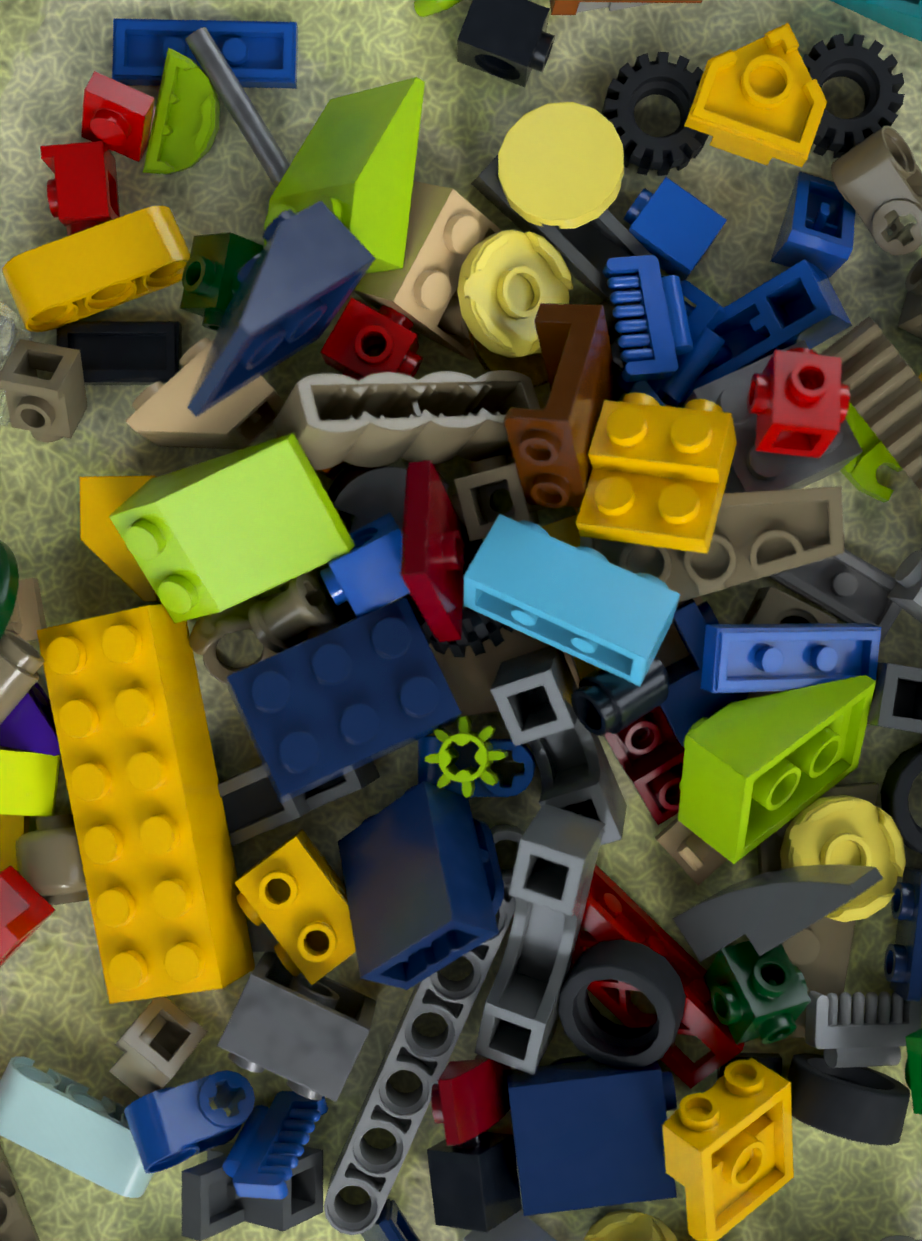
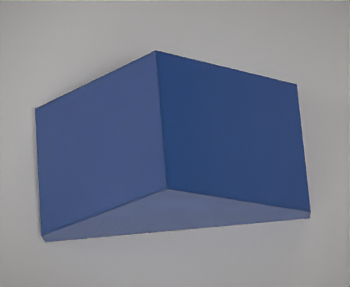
M799 171L770 260L771 262L792 267L806 259L823 270L827 277L830 278L848 260L853 250L855 209L845 200L834 182Z

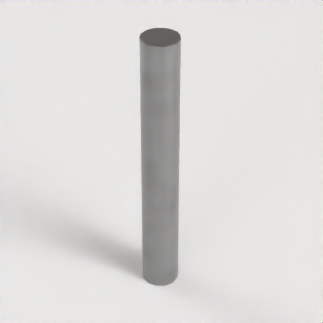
M200 28L190 34L185 41L276 188L290 164L207 28Z

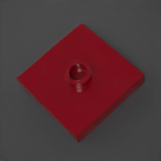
M426 460L411 462L408 468H406L400 575L435 638L439 642L461 640L465 531L432 461Z

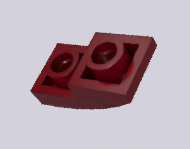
M658 706L619 733L607 732L603 737L657 825H660L679 812L681 792L679 784L682 779L685 748L679 743Z
M478 1054L472 1060L449 1061L438 1083L433 1084L431 1091L433 1118L436 1124L444 1123L447 1146L460 1145L481 1134L496 1124L511 1109L506 1073L507 1070H511L510 1066Z

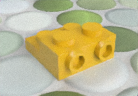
M629 393L624 396L622 402L604 400L588 452L592 471L576 520L580 536L708 554L737 445L732 413L723 412V409L718 404L705 399L690 400L685 408L660 406L656 399L643 393Z
M752 1057L749 1060H736L728 1064L724 1070V1075L705 1093H693L685 1096L679 1104V1109L662 1124L666 1173L685 1187L688 1234L697 1241L719 1240L794 1178L791 1082Z

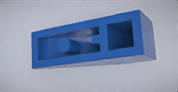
M803 259L724 307L725 315L713 330V332L725 340L724 344L680 402L667 393L663 398L666 404L680 408L693 390L768 357L775 350H783L805 340L808 348L812 349L852 326L826 273L808 260Z

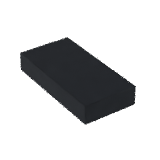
M75 321L57 328L56 346L80 350L85 385H151L157 381H161L165 385L182 369L179 363L182 358V324L179 321Z

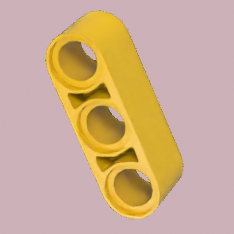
M163 205L151 206L23 252L6 262L2 268V273L25 328L31 332H45L182 281L185 265L190 259V252L171 209Z

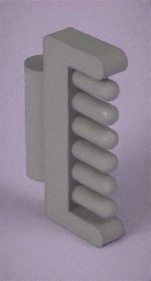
M811 991L808 994L811 1001L806 1008L805 1042L817 1049H824V1060L829 1068L898 1065L901 1059L899 1046H906L905 1036L921 1029L922 997L920 1002L905 1001L895 992L891 996L886 991L881 992L879 996L875 992H868L866 996L861 992H856L852 997L849 993L843 992L839 996L838 1007V996L835 993L823 995L816 991Z

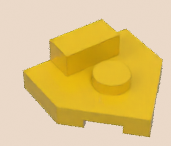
M789 23L765 33L763 38L735 51L730 49L708 59L684 126L711 135L710 146L766 166L773 157L802 168L808 158L827 100L817 80H812L799 54V43Z

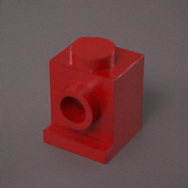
M103 141L40 146L41 159L55 174V179L47 181L49 208L54 218L58 217L60 222L66 227L67 236L120 217L116 160Z

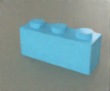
M499 514L464 575L463 606L609 673L620 676L635 685L641 686L672 624L680 594L670 590L662 580L647 573L634 574L609 563L605 556L592 548L584 546L573 547L551 537L545 529L533 522L526 520L517 522Z

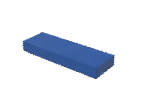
M163 19L113 20L112 79L125 85L160 86L168 48L198 63L185 39L194 31L206 27L243 88L297 89V22Z
M869 623L706 624L701 689L711 693L789 691L867 675L876 681L882 627Z

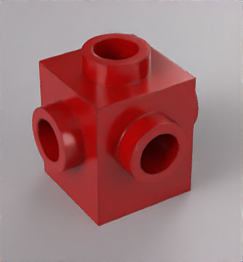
M352 297L320 351L327 365L338 370L342 375L358 381L366 376L382 372L400 373L414 378L423 360V357L416 354L419 349L418 336L410 331L414 325L410 319L385 305H381L377 312ZM374 348L384 349V352L378 356L372 357L367 355Z
M792 348L785 351L775 350L762 374L754 373L748 391L747 409L749 413L757 414L755 451L820 458L839 433L840 424L844 422L849 408L850 389L847 384H841L840 357L819 355L816 351L808 348Z

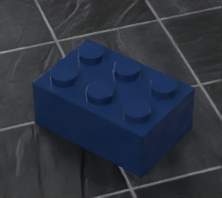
M406 597L226 676L230 695L280 804L434 733L436 728H445L453 724L462 714Z

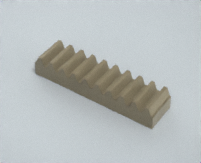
M868 316L820 355L841 358V384L849 386L851 404L922 493V382L901 357L893 344L886 338L878 325Z

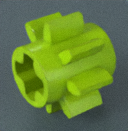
M462 716L458 723L459 734L452 735L447 729L436 728L434 731L435 736L443 744L439 752L425 756V761L432 764L439 763L444 773L438 780L437 786L439 788L450 784L452 781L461 782L462 793L467 798L474 794V780L478 777L492 786L499 782L497 775L490 768L493 761L507 757L508 751L493 749L489 739L495 733L496 727L494 725L484 728L480 733L472 731V722L469 716ZM474 742L479 747L474 758L480 767L476 769L470 766L461 771L455 765L460 755L454 746L455 744L464 746Z

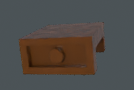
M540 303L534 322L551 391L547 406L543 409H508L504 423L527 503L542 505L547 508H580L592 471L588 452L604 400L618 401L619 399L603 305Z

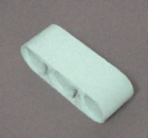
M20 1056L11 1058L0 1079V1135L111 1192L129 1198L141 1197L154 1173L148 1174L144 1171L124 1114L126 1107L105 1096L100 1101L88 1095V1087L50 1068L46 1074L32 1067L35 1061L30 1058Z

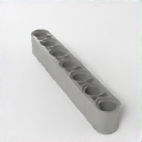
M509 824L496 825L490 829L494 844L505 839L513 840L520 844V839L525 833L517 826ZM514 867L506 870L501 869L504 882V897L495 917L499 934L463 955L473 965V970L469 976L463 980L452 981L442 976L440 971H437L415 985L330 1177L324 1203L325 1216L330 1225L340 1233L348 1235L364 1233L372 1228L380 1216L431 1101L432 1086L438 1083L515 912L516 897L509 895ZM433 1012L442 1016L448 1026L438 1036L428 1037L420 1034L414 1027L413 1022L419 1015ZM408 1070L418 1075L422 1084L413 1092L403 1093L394 1089L388 1079L397 1071ZM373 1128H384L394 1135L396 1141L388 1148L378 1149L367 1143L364 1134ZM346 1186H359L367 1191L370 1199L359 1205L349 1204L342 1199L339 1191Z

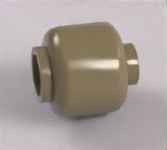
M64 814L36 818L37 831L24 833L16 841L18 873L51 906L89 900L73 815Z

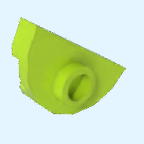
M168 48L143 173L171 175L193 167L210 151L219 130L220 102L209 78L195 60L171 48Z

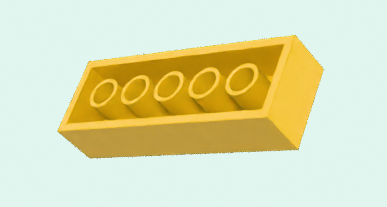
M163 604L142 606L36 630L41 655L45 660L43 667L109 1004L223 989L254 970L255 963L245 913L236 899V896L241 892L235 885L238 877L223 801L218 789V775L194 654L189 645L190 634L187 620L174 623Z

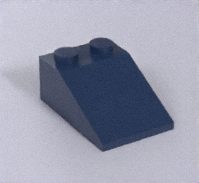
M321 200L298 213H295L292 209H287L279 214L263 233V238L267 241V244L262 252L254 256L240 270L237 279L240 281L241 286L225 311L187 406L196 417L318 340L376 259Z

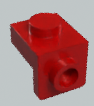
M94 71L84 89L81 137L92 142L103 141L108 149L140 162L149 144L156 106H154L155 98Z

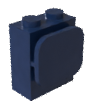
M423 781L406 790L403 796L376 815L366 818L359 827L338 841L361 979L408 990L499 934L495 915L503 901L504 882L492 832L485 822L472 817L468 797L465 798L463 795Z
M582 1055L560 1058L550 1065L538 1066L534 1075L518 1069L506 1070L524 1216L677 1198L675 1179L666 1173L662 1124L667 1121L666 1111L677 1110L676 1092L671 1071L661 1072L658 1061L644 1068L619 1069L600 1064L589 1056Z

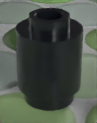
M655 656L641 686H638L620 676L597 668L583 677L579 682V688L572 693L571 703L573 710L581 724L592 734L602 736L607 732L619 733L666 701L669 679L667 670L660 659Z

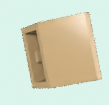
M413 181L403 269L365 274L353 292L377 310L380 309L381 305H385L398 311L413 322L412 330L469 360H473L481 343L473 337L461 316L457 293L460 270L472 247L490 235L502 230L453 188Z
M206 337L196 342L186 351L179 362L183 368L165 385L161 381H157L147 387L135 399L132 407L136 411L125 421L135 432L159 447L241 450L249 446L274 422L284 402L273 387L260 376L196 417L187 406L214 339L211 341Z

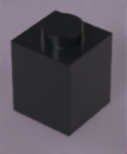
M487 1129L460 1145L447 1146L445 1139L427 1149L436 1225L489 1232L522 1210L513 1134L488 1132Z

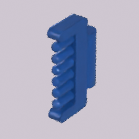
M655 255L609 258L603 268V275L609 278L607 281L608 287L612 290L636 288V290L615 291L611 293L610 301L613 304L639 303L637 305L616 306L612 311L613 316L617 319L641 317V319L618 321L615 324V329L618 333L644 332V334L622 335L618 338V345L622 348L647 347L622 351L620 358L623 362L627 363L621 372L622 379L626 382L671 378L678 369L676 355H683L693 350L680 277L676 275L661 277L659 261Z
M687 280L681 281L683 296L697 305L694 308L685 301L693 350L683 355H676L678 369L671 378L646 380L661 400L667 393L680 402L725 342L723 338L713 332L725 315V308ZM616 371L618 387L629 394L637 381L626 382L621 377L622 371Z
M280 1091L276 1094L270 1108L264 1105L253 1107V1111L247 1118L223 1163V1170L232 1178L239 1197L283 1199L288 1195L289 1191L285 1181L292 1178L293 1172L291 1169L297 1167V1157L304 1153L303 1145L307 1144L310 1140L308 1133H312L315 1130L314 1122H317L321 1115L328 1111L325 1096L321 1100H311L294 1091Z

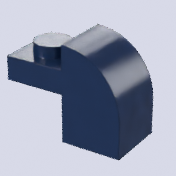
M693 599L678 602L672 622L689 655L665 667L669 678L667 684L668 697L664 703L659 705L682 747L684 746L683 743L687 732L699 719L704 717L710 718L731 702L745 700L749 692L711 693L701 689L706 624H719V621L707 601L697 605Z

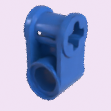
M425 736L418 740V784L426 781L437 785L439 778L444 774L439 763L432 764L425 761V756L439 752L443 744L436 736ZM489 739L494 750L512 751L513 761L524 763L525 770L515 774L512 784L509 785L503 784L501 774L496 772L494 773L497 775L499 782L494 786L485 783L478 777L474 780V794L468 797V799H473V797H511L524 791L532 781L535 772L534 756L528 747L524 744L514 746L511 739ZM472 742L464 746L455 744L454 748L460 755L455 762L457 768L461 771L470 766L479 769L480 765L474 758L479 750L476 743ZM452 781L450 784L442 787L463 795L461 782Z
M225 1070L177 1087H168L154 1091L133 1101L124 1109V1114L145 1173L151 1174L166 1170L196 1154L231 1141L240 1130L242 1123L246 1121L253 1111L255 1096L251 1084L245 1077L237 1072ZM212 1101H214L217 1109L213 1110L210 1104ZM227 1107L231 1112L228 1117L226 1112L224 1111V1108Z

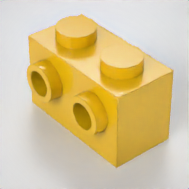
M303 829L244 872L235 882V885L241 891L236 896V899L242 911L256 926L265 923L279 942L274 946L278 958L293 976L297 977L302 973L312 986L356 952L345 885Z

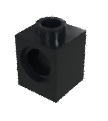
M472 0L457 39V62L525 87L532 69L543 72L552 50L555 35L547 33L550 9L528 0Z

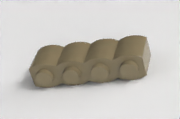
M508 370L487 372L476 379L459 372L440 371L425 375L419 380L405 374L382 372L366 376L360 381L340 374L322 373L305 377L296 383L273 424L277 438L291 433L295 434L314 470L331 468L342 461L361 467H382L390 465L400 458L410 462L431 460L434 465L447 462L457 455L477 462L500 455L508 456L512 452L504 423L508 409H540V405L531 377Z

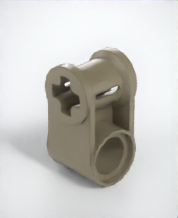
M883 126L835 160L831 165V174L839 192L854 207L873 236L875 243L889 254L907 255L922 245V171L916 164L913 153L902 136L892 127ZM911 213L917 223L913 222L904 226L900 222L899 216L903 217ZM889 228L893 231L891 235L887 233Z
M328 563L291 579L279 588L280 592L261 598L249 607L248 617L252 630L267 649L275 653L283 652L325 633L343 621L348 622L356 616L349 601L337 606L320 574V571L329 567Z

